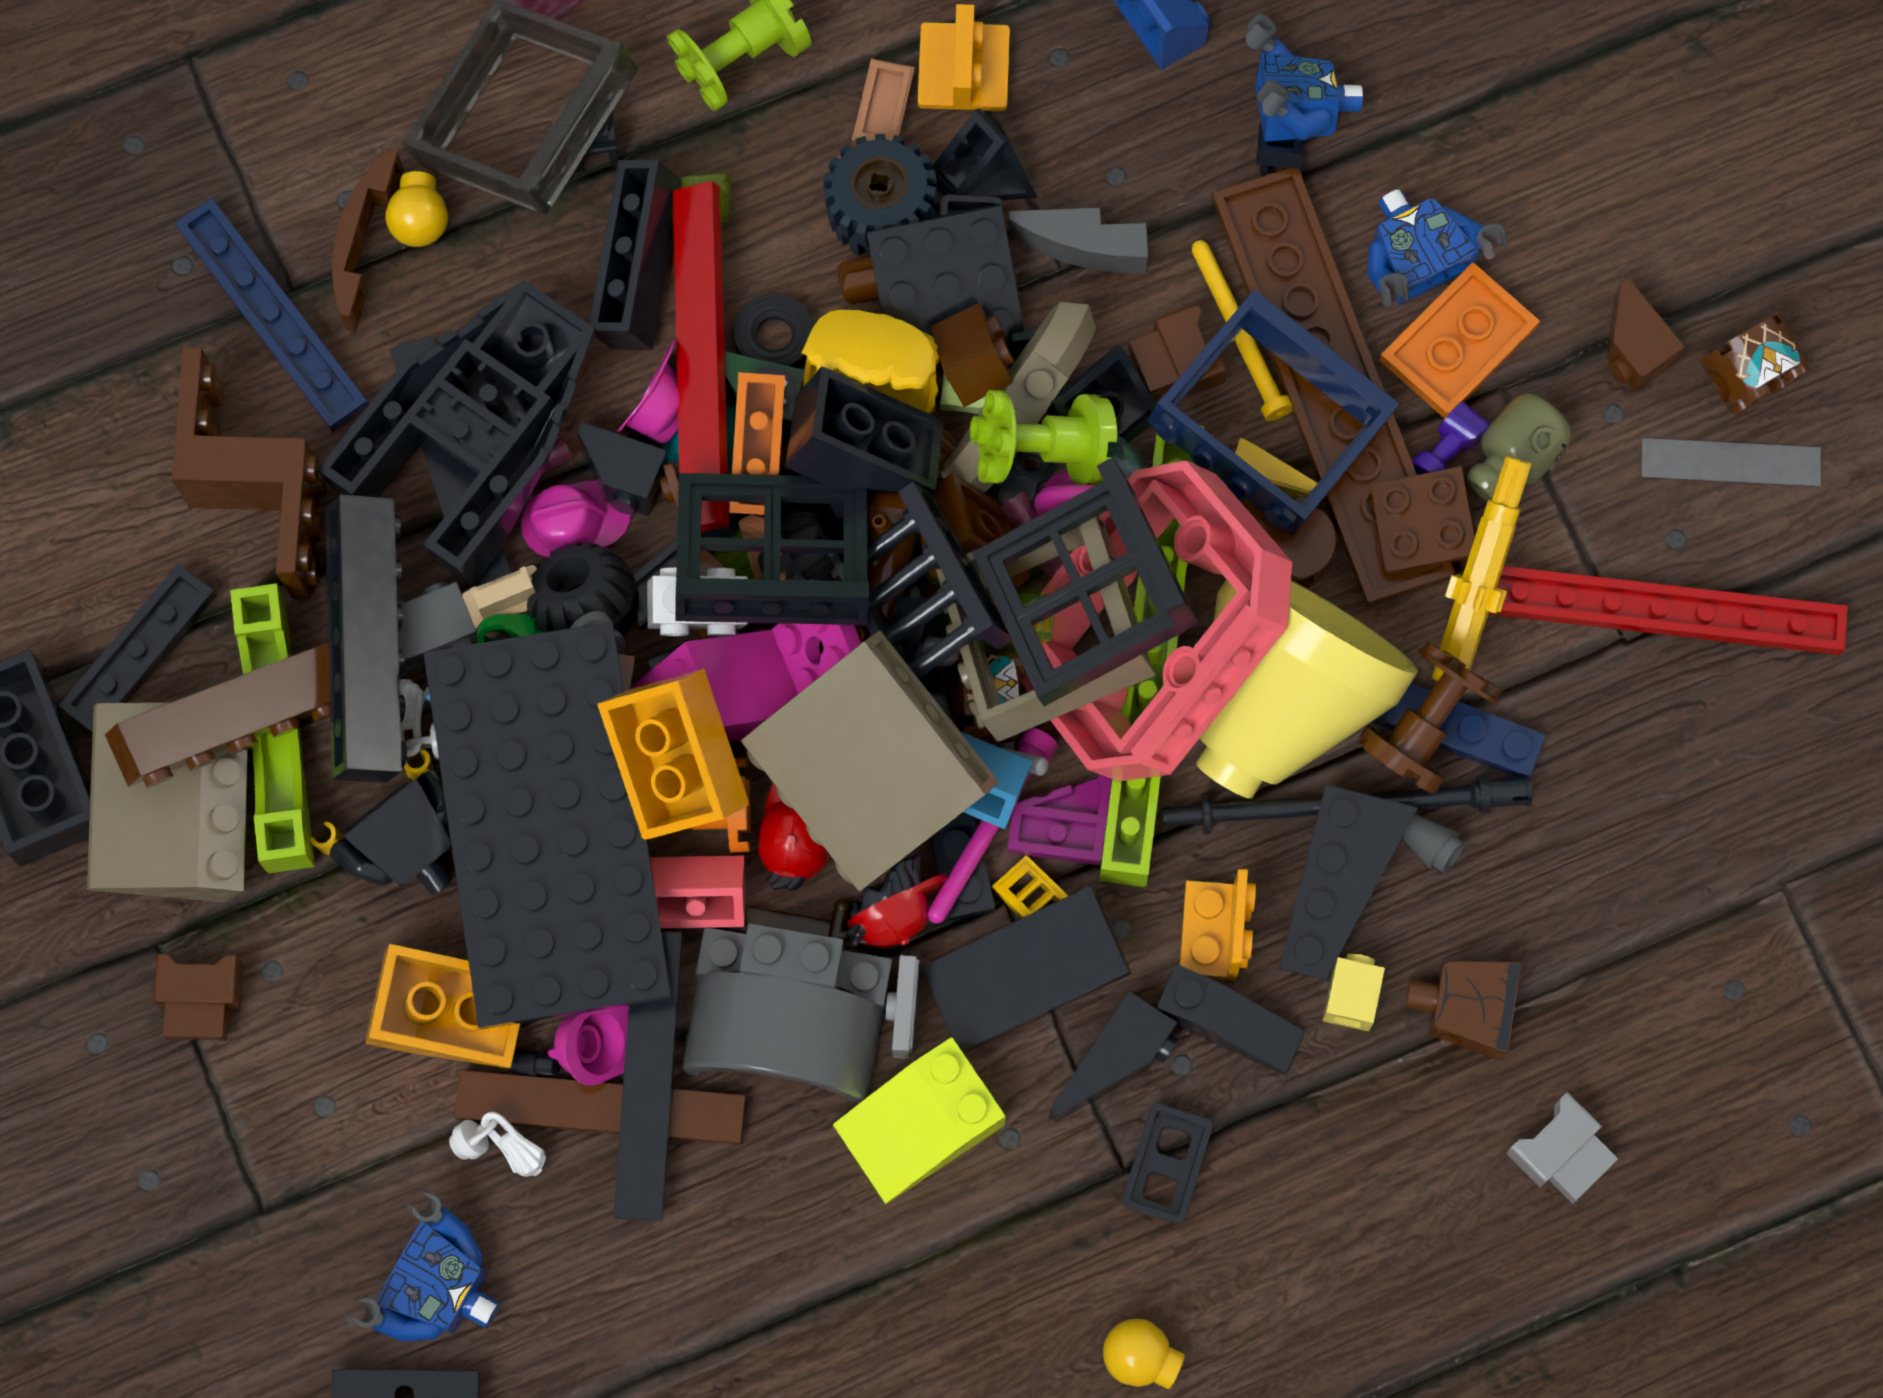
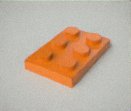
M1472 262L1380 355L1379 361L1446 419L1460 402H1465L1538 328L1540 320Z

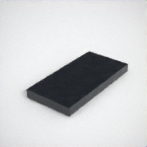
M1088 886L922 966L949 1032L963 1054L1132 974L1096 890L1092 886Z

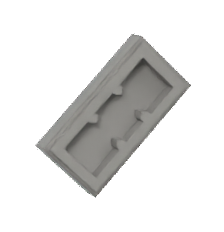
M900 955L897 992H888L886 1020L894 1021L893 1058L910 1059V1056L912 1057L919 978V960L916 956Z

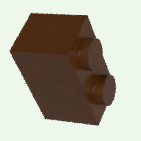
M980 303L930 327L935 344L938 346L937 351L944 374L963 407L984 398L988 390H1000L1014 383L1008 365L1015 361L1005 342L1007 339L1006 334L997 316L994 314L987 317Z

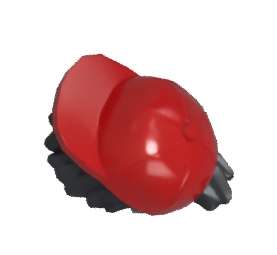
M772 783L766 800L764 816L760 822V829L757 831L758 854L765 868L771 874L766 879V883L770 885V888L793 891L800 888L805 881L817 876L828 865L831 855L824 846L818 845L813 841L807 832L806 823L794 808L784 804L778 796L776 785Z
M913 855L910 858L897 862L886 874L885 882L881 889L875 886H866L863 889V902L858 899L852 902L854 909L851 911L850 920L847 922L849 930L845 934V937L850 940L849 946L854 948L861 940L869 945L883 948L896 944H901V946L909 944L910 938L921 932L927 924V897L941 889L945 881L948 880V877L945 874H940L928 880L922 878L920 871L921 858L919 855Z

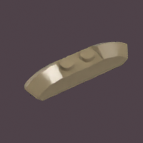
M1059 302L1048 313L1010 368L1014 383L1000 390L1005 391L1012 400L1016 424H1037L1051 405L1050 402L1055 399L1078 365L1096 330L1088 304ZM970 428L946 461L941 475L945 480L953 472L984 494L994 483H981L978 478V444L971 442Z

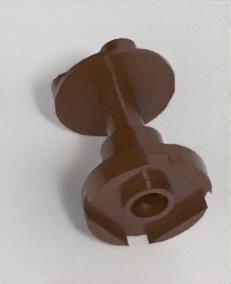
M1427 642L1424 648H1420L1418 652L1444 671V673L1418 711L1407 708L1389 736L1367 725L1357 739V743L1362 744L1367 752L1402 777L1405 775L1412 778L1413 776L1418 780L1415 785L1431 794H1435L1444 782L1445 777L1429 765L1428 762L1447 736V733L1440 727L1467 688L1495 705L1499 702L1498 697L1502 690L1481 675L1478 676L1465 668L1467 665L1445 650L1442 651L1432 643Z

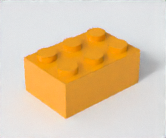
M704 668L626 690L597 704L641 836L644 840L722 820L750 805Z

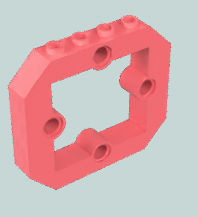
M1186 460L1135 470L1128 480L1157 539L1175 517L1180 523L1174 538V550L1177 557L1210 573L1223 574L1237 593L1193 648L1181 646L1169 654L1162 671L1163 687L1133 725L1130 724L1121 712L1125 704L1127 688L1050 720L1087 770L1117 781L1171 775L1288 626L1292 561L1217 474ZM1108 510L1100 516L1106 523L1118 558L1128 553ZM1085 545L1074 549L1070 556L1080 577H1083L1093 571ZM1064 565L1059 568L1033 603L1072 583ZM1137 570L1123 577L1126 587L1133 582ZM1100 590L1090 595L1098 615L1105 607ZM1081 601L1034 625L1053 669L1077 657L1072 648L1091 625ZM1024 669V679L1020 681L1027 691L1030 692L1034 689Z

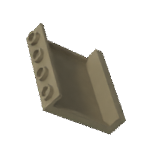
M878 631L861 643L741 740L747 748V755L750 761L758 769L765 771L776 785L780 799L788 807L795 809L806 823L809 836L818 845L824 846L835 860L836 868L842 878L849 883H853L859 892L999 783L881 631Z

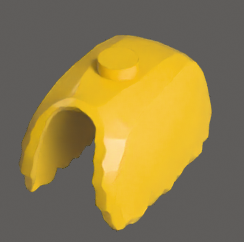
M861 310L830 311L819 318L814 325L801 352L807 356L802 389L819 368L823 366L930 414L935 411V398L939 393L936 384V365L939 362L938 346L935 344L934 338L929 334L920 331L905 321L895 319L886 314H875Z

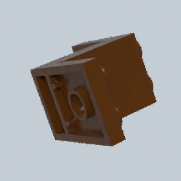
M183 347L171 477L173 483L189 508L281 511L276 573L292 599H310L311 585L318 584L320 575L319 558L313 557L315 541H321L323 535L322 513H317L318 497L325 496L327 484L326 480L317 470L319 468L318 455L312 453L306 439L221 436L220 424L215 423L216 407H222L224 403V382L222 379H218L215 365L210 364L202 348Z

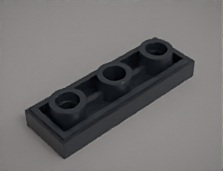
M332 1369L331 1398H399L400 1392L405 1388H412L414 1398H480L481 1373L479 1371Z

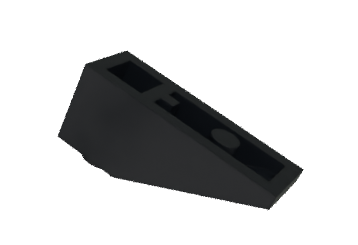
M1178 964L1175 965L1157 1006V1010L1177 1022L1176 1027L1283 1075H1286L1305 1032L1303 1029L1225 985Z
M1128 991L1050 1108L1049 1118L1059 1122L1145 1073L1151 1068L1156 1059L1164 1063L1179 1039L1172 1035L1177 1022Z

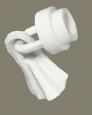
M410 679L399 680L400 695L404 696L406 702L405 717L402 723H400L401 740H404V730L413 729V738L405 742L407 757L415 756L420 752V749L432 748L435 759L439 760L434 723L430 727V736L422 737L421 716L424 704L421 695L423 691L418 684L413 683Z
M488 1112L483 1115L480 1125L472 1120H464L453 1129L450 1136L449 1144L452 1151L463 1160L477 1159L486 1153L489 1149L487 1137L489 1136L503 1152L513 1173H518L520 1176L523 1175V1177L537 1176L542 1171L546 1160L543 1149L525 1139L504 1116L497 1112ZM497 1123L507 1131L501 1137L494 1130Z

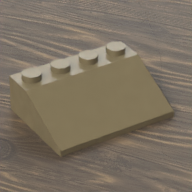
M96 703L93 713L87 890L226 902L243 892L247 750L232 755L230 749L227 748L214 753L216 760L199 769L189 771L186 764L171 770L173 773L172 778L153 787L147 788L144 781L128 787L105 734L118 722L168 703Z

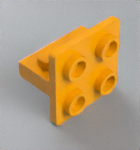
M956 4V23H922L918 82L919 108L1005 111L1007 109L1009 26L975 22L974 5Z

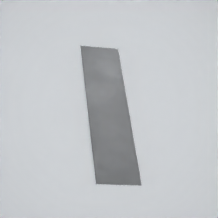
M1642 438V477L1821 486V447Z

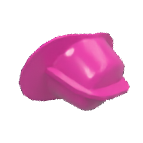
M673 340L669 345L640 403L618 429L617 433L624 426H628L655 442L664 444L678 430L679 393L677 389V375L666 363L676 340Z
M582 481L568 485H553L536 495L525 508L521 519L522 535L527 545L538 555L549 557V552L559 547L565 549L567 544L579 542L583 544L588 542L603 547L612 545L626 533L631 519L630 515L615 510L610 503L605 501L596 481Z
M629 1005L569 1015L560 1023L555 1034L554 1047L547 1051L548 1056L558 1060L559 1064L579 1083L587 1086L601 1084L624 1073Z

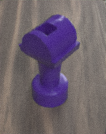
M1464 401L1460 402L1439 427L1438 433L1442 437L1431 453L1421 451L1412 460L1417 475L1447 469L1445 464L1461 449L1470 450L1478 444L1490 422Z

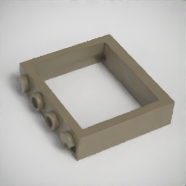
M1100 515L1061 535L1068 551L1083 545L1086 546L1093 571L1117 558L1106 523ZM1050 541L1007 564L1006 567L1010 576H1014L1058 557L1059 554L1053 541ZM970 552L967 556L986 588L987 585L972 552ZM936 569L941 585L940 589H942V582L946 578L941 569ZM1124 578L1100 590L1115 636L1139 624ZM954 603L944 610L945 614L949 613L952 624L946 626L947 634L963 624L962 618L966 614L961 605L958 606ZM974 639L960 649L963 662L957 664L965 687L968 690L972 689L975 701L970 702L969 707L976 717L978 727L980 729L986 727L997 742L1156 675L1147 651L1046 706H1043L1034 690L1001 704L982 640L978 642Z

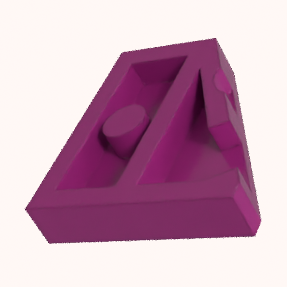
M1098 775L1097 779L1073 787L1068 785L1058 788L1043 797L1034 796L1017 802L1012 813L1007 853L1101 865L1112 779Z

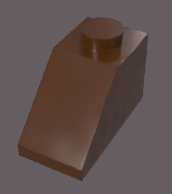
M1626 278L1620 283L1613 300L1606 359L1609 361L1608 367L1615 379L1621 384L1627 383L1635 393L1675 365L1685 346L1632 281Z

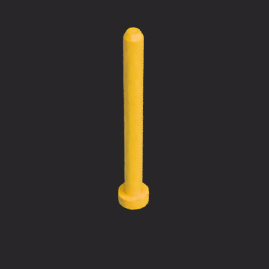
M1203 240L1196 241L1192 244V254L1225 322H1227L1239 307L1208 243ZM1242 330L1234 340L1265 402L1261 412L1268 422L1278 420L1292 412V402L1289 395H1281L1254 338Z

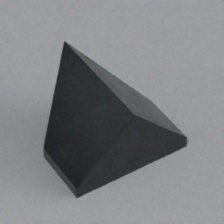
M981 109L974 110L932 165V170H935L937 185L946 195L999 197L1001 200L1038 198L1010 141Z

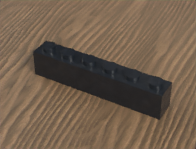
M340 494L325 508L332 780L387 783L402 772L407 759V746L405 741L401 740L400 723H402L405 717L406 702L404 696L400 695L399 677H401L404 670V653L401 649H398V632L401 630L403 623V609L400 604H397V587L401 581L402 566L400 560L396 559L395 543L399 539L401 524L399 516L394 515V499Z

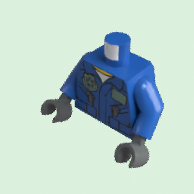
M1257 14L1248 23L1247 45L1254 50L1263 49L1259 58L1255 93L1264 141L1289 139L1304 141L1312 137L1330 136L1335 132L1338 112L1361 111L1363 102L1362 86L1337 85L1333 63L1328 60L1303 58L1293 55L1279 39H1271L1276 33V26L1264 14Z
M1394 190L1386 194L1378 202L1387 220L1377 226L1374 241L1368 248L1367 277L1381 293L1383 306H1391V296H1394L1396 303L1400 306L1458 277L1472 262L1476 263L1479 254L1477 248L1482 249L1483 256L1486 259L1494 258L1493 245L1500 244L1505 248L1509 247L1505 229L1499 224L1484 226L1449 207H1441L1434 199H1428L1411 207L1402 190Z
M420 1189L419 1191L429 1199L428 1207L424 1211L418 1212L411 1205L407 1204V1210L421 1222L376 1300L359 1296L353 1298L354 1301L362 1302L365 1305L366 1314L364 1318L359 1320L346 1316L347 1322L354 1326L372 1327L373 1330L402 1342L434 1340L443 1331L453 1334L463 1317L484 1328H488L499 1310L500 1302L479 1291L487 1276V1273L480 1268L483 1262V1253L469 1227L446 1207H441L440 1200L436 1195L426 1189Z

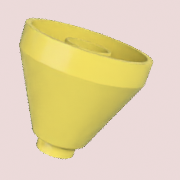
M1227 579L1217 593L1214 621L1237 593ZM1291 580L1287 629L1200 737L1206 748L1196 762V765L1207 776L1223 787L1240 796L1252 798L1262 781L1277 785L1396 706L1418 673V669L1401 651L1372 629L1326 599Z

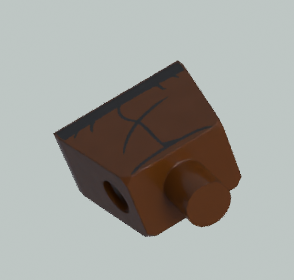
M1443 962L1438 971L1436 984L1413 979L1409 980L1405 1007L1432 1012L1429 1035L1493 1059L1502 1060L1509 1049L1521 963Z

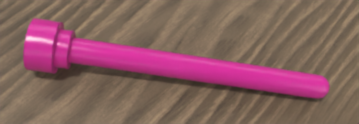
M1033 727L1023 732L1016 745L1018 751L1045 757L1048 763L1058 749L1057 742L1050 735ZM1028 773V776H1027V779H1026V781H1025V784H1026V782L1028 781L1029 777L1031 776V773ZM983 820L981 821L949 874L948 880L945 881L928 909V919L932 923L938 924L945 920L1000 827Z

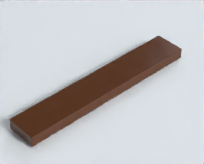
M460 1070L454 1118L460 1121L472 1120L474 1122H481L483 1115L486 1113L497 1112L504 1116L511 1125L619 1135L623 1085L601 1083L587 1086L576 1080ZM672 1089L669 1139L741 1145L746 1096Z

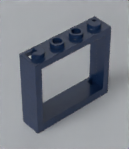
M1254 289L1157 403L1147 422L1154 427L1156 433L1163 440L1175 443L1189 454L1195 465L1217 474L1227 484V487L1236 498L1251 503L1264 514L1265 519L1273 527L1285 530L1293 537L1385 425L1400 403ZM1242 330L1246 331L1365 425L1301 504H1298L1177 408Z

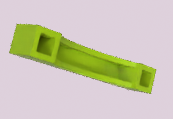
M277 583L230 590L234 631L237 637L243 675L291 657L292 648L287 602ZM300 727L277 738H273L270 731L256 737L258 744L252 747L255 779L254 824L258 861L268 874L315 867L313 844L310 842L312 835Z

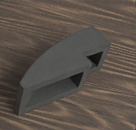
M1100 208L1009 211V237L1032 250L1056 260L1087 269L1114 273L1146 274L1148 262L1146 223L1101 225Z

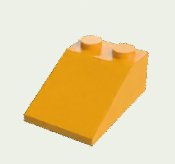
M389 944L383 958L365 1044L418 1055L511 1068L520 1023L483 1030L478 1028L468 960Z

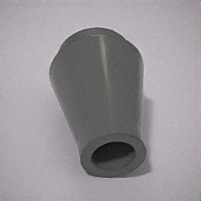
M1416 813L1402 837L1403 841L1431 871L1436 868L1442 873H1446L1455 864L1465 848V842L1458 838L1459 832Z

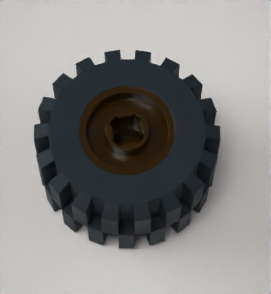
M875 134V140L867 141L866 136L856 139L857 146L853 148L846 144L840 149L841 159L833 156L829 163L830 173H825L824 176L825 190L823 192L832 232L836 231L837 239L843 246L850 242L851 252L859 256L863 250L868 251V256H870L865 230L935 217L937 212H939L935 170H932L930 159L926 154L921 156L920 147L915 143L911 142L908 146H905L904 138L894 135L892 141L886 140L885 134Z

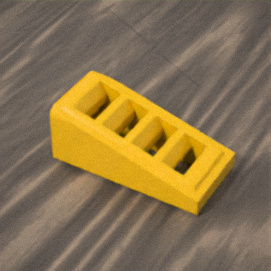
M1240 438L1235 454L1288 496H1297L1305 499L1318 484L1253 443Z
M1027 855L992 885V889L1020 919L1042 909L1052 899L1057 902L1068 896ZM1028 873L1033 880L1014 895L1009 888ZM1041 886L1045 893L1029 908L1026 907L1022 902Z

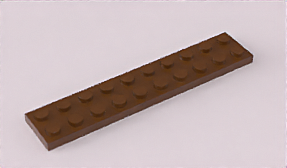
M1287 168L1212 192L1211 200L1248 296L1255 289L1384 391L1299 169ZM1269 350L1285 395H1289L1292 402L1293 416L1317 479L1320 481L1365 425ZM1394 414L1391 415L1385 425L1325 497L1366 608L1450 581L1451 575L1455 576L1451 562L1392 574L1387 573L1385 570L1371 486L1376 483L1417 475Z

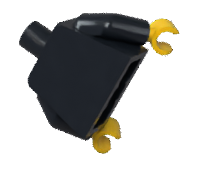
M419 750L425 763L420 768H412L406 760L404 766L408 777L406 781L340 832L330 822H324L323 824L331 831L330 839L325 843H319L311 836L310 842L320 852L330 855L335 862L353 877L380 886L395 882L401 887L416 876L427 891L434 895L454 878L438 859L452 845L448 833L449 824L448 821L444 822L443 818L444 813L447 811L442 780L437 772L434 771L429 753L426 750Z

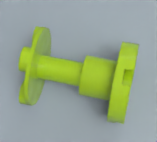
M749 0L751 6L729 20L731 30L702 50L680 29H676L666 36L671 48L679 57L674 61L677 69L688 83L696 80L701 87L699 91L703 100L712 111L715 112L728 103L726 92L716 73L743 54L747 53L750 57L755 58L777 43L787 54L795 57L812 45L809 32L802 18L795 22L794 16L790 11V8L794 6L791 0Z
M988 390L981 416H974L970 425L971 442L978 444V478L980 482L1002 483L1010 472L1015 452L1040 453L1044 462L1066 463L1070 479L1075 485H1097L1104 480L1097 465L1112 458L1106 457L1108 442H1117L1116 417L1111 402L1107 398H1100L1101 395H1079L1074 400L1068 416H1046L1041 425L1016 424L1013 403L1008 394L1002 390Z

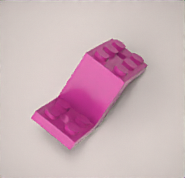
M778 624L771 630L687 641L631 686L630 689L704 668L728 741L742 740L862 642L855 625ZM820 641L824 647L822 654H820L819 650Z

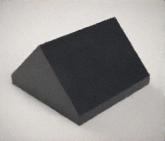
M1117 344L1059 392L1048 407V416H1068L1074 400L1079 395H1101L1100 398H1107L1113 406L1117 424V442H1108L1106 456L1113 457L1151 425L1147 420L1157 404L1125 350Z

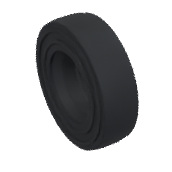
M766 294L754 298L741 309L734 323L733 339L737 354L800 368L807 359V356L801 352L814 327L812 317L800 302L783 294ZM774 319L785 322L792 331V338L788 345L780 350H768L762 347L757 341L756 334L764 322Z

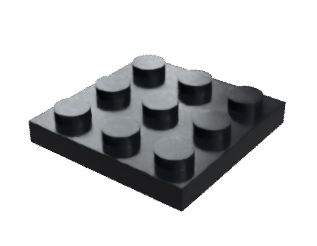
M1000 203L865 230L881 314L905 321L933 337L931 326L980 303L987 317L994 314L997 316L1006 334V343L1010 342L1012 334L1025 331Z

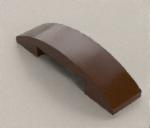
M388 149L365 172L353 190L338 225L332 256L333 289L340 315L348 331L356 332L368 293L362 275L355 273L374 206L387 208L390 198L398 190L400 177L404 169L396 150Z

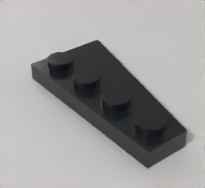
M1325 785L1279 969L1326 981L1418 807Z

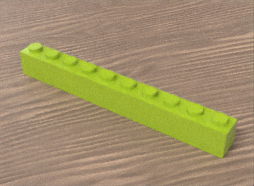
M1156 433L1152 467L1185 460L1193 463L1189 454L1175 443L1166 442ZM1174 517L1159 536L1158 541L1184 593L1187 562L1177 557L1174 550V538L1180 526V523ZM1138 574L1134 611L1138 623H1141L1157 614ZM1178 635L1148 651L1156 675L1127 687V696L1121 712L1131 725H1133L1163 687L1162 671L1164 663L1169 654L1177 648ZM1161 776L1125 781L1112 779L1099 881L1146 887Z

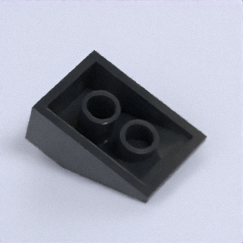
M821 366L795 397L786 467L821 483L833 486L899 492L913 481L932 495L936 491L944 420Z

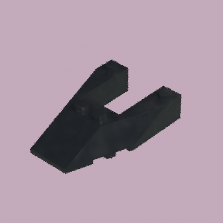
M522 280L476 312L477 317L455 332L449 330L436 339L438 344L416 359L410 357L404 361L317 469L329 486L339 494L379 498L423 441L428 438L476 471L478 476L423 544L436 563L470 587H473L501 551L548 463L596 334V329L525 280Z

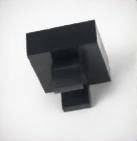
M1259 123L1255 165H1260L1261 175H1268L1269 166L1301 169L1303 141L1298 139L1264 141L1262 125Z

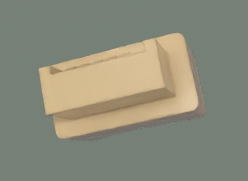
M534 565L526 568L522 567L516 572L481 586L470 588L471 590L463 593L462 597L476 631L480 622L491 615L526 614L528 598L535 593L531 583V575L537 570ZM493 630L488 632L486 636L493 639L504 631Z

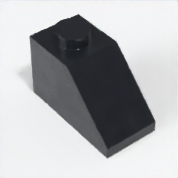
M580 422L577 428L580 450L605 501L623 514L635 515L637 512L649 516L661 488L659 477L666 475L663 465L668 464L667 450Z

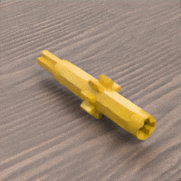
M1505 456L1492 500L1488 499L1484 514L1481 517L1463 576L1459 574L1451 575L1445 597L1454 599L1455 602L1440 649L1447 651L1467 665L1465 668L1469 670L1471 669L1488 613L1501 612L1507 593L1506 590L1497 588L1516 529V522L1521 510L1518 508L1532 465L1528 461L1512 456ZM1435 666L1432 678L1438 681L1444 671Z

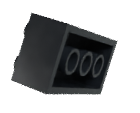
M31 650L0 662V837L7 854L20 867L89 838L90 781L63 713L58 707L59 703L44 665Z

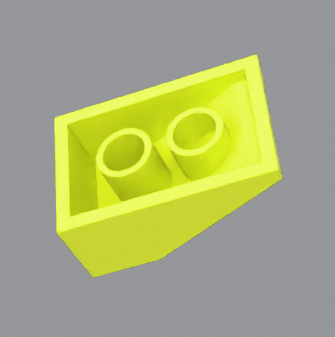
M951 1037L907 1066L837 1120L833 1126L886 1205L1005 1126L1006 1116Z

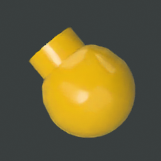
M412 171L403 174L400 177V189L389 200L385 213L386 224L390 233L402 244L411 247L428 246L437 241L447 227L448 212L446 204L436 191L435 177L429 173Z
M1138 1318L1128 1319L1117 1324L1108 1333L1103 1346V1359L1108 1372L1118 1382L1135 1387L1156 1383L1166 1389H1170L1177 1378L1185 1357L1184 1353L1169 1347V1341L1161 1329L1148 1320Z

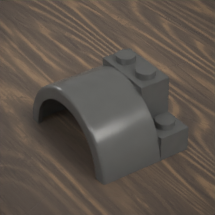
M749 923L746 934L704 928L696 970L698 983L681 1066L682 1072L699 1076L700 1073L706 1071H734L778 1077L817 1086L835 1092L848 1099L849 1102L861 1103L870 1096L893 968L892 959L845 951L843 939Z

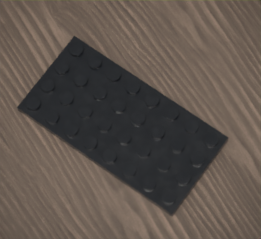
M613 622L423 652L478 1028L483 1030L672 998L648 842L641 836L597 705L610 697L624 692Z

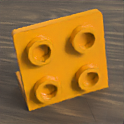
M1238 869L1234 884L1186 880L1180 951L1181 966L1210 979L1236 981L1239 969L1247 968L1248 959L1251 958L1253 931L1244 930V922H1250L1256 893V883H1247L1248 869Z

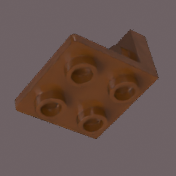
M1462 466L1376 483L1371 486L1384 566L1387 573L1392 574L1457 560L1461 561L1465 570L1477 530L1469 486L1466 482Z

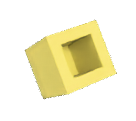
M1347 954L1346 959L1338 957L1333 967L1322 1021L1369 1032L1374 1023L1385 968L1375 966V960L1364 955Z

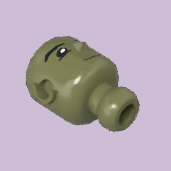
M1524 393L1516 396L1484 431L1481 445L1487 459L1483 463L1474 465L1468 471L1466 478L1468 486L1486 502H1488V499L1492 500L1505 456H1512L1532 463L1525 486L1537 483L1547 470L1551 472L1554 470L1556 460L1569 446L1572 437L1569 422L1552 404L1538 395Z

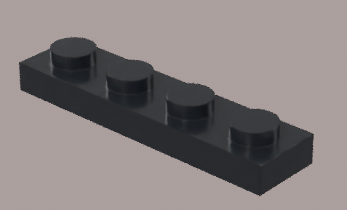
M177 564L61 701L58 707L93 734L94 705L96 703H127L217 596L215 591L180 564Z

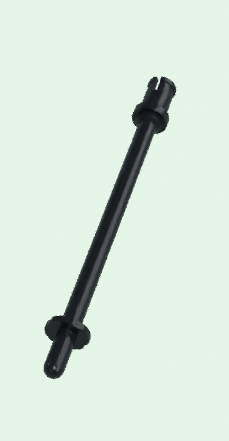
M1487 775L1476 776V780L1472 781L1468 786L1439 788L1435 794H1431L1423 789L1362 793L1418 808L1470 804L1474 809L1478 808L1479 813L1490 812L1491 807L1532 806V784L1529 776L1488 780ZM1201 793L1200 805L1162 808L1158 811L1156 818L1162 826L1201 824L1203 835H1210L1212 823L1318 815L1322 796L1211 804L1208 794Z

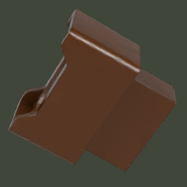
M1198 304L1155 319L1152 333L1129 341V353L1132 355L1141 379L1152 397L1166 393L1206 347L1199 330L1198 320L1202 312ZM1218 359L1186 397L1225 383L1227 371L1223 360Z
M157 954L153 1002L160 1009H165L163 1037L166 1040L227 1041L229 1010L238 1011L241 1006L243 962L237 956L225 955L215 965L177 964L168 954Z

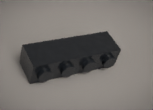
M618 160L589 322L596 329L595 337L612 350H653L674 230L673 190L681 189L682 180L660 160Z

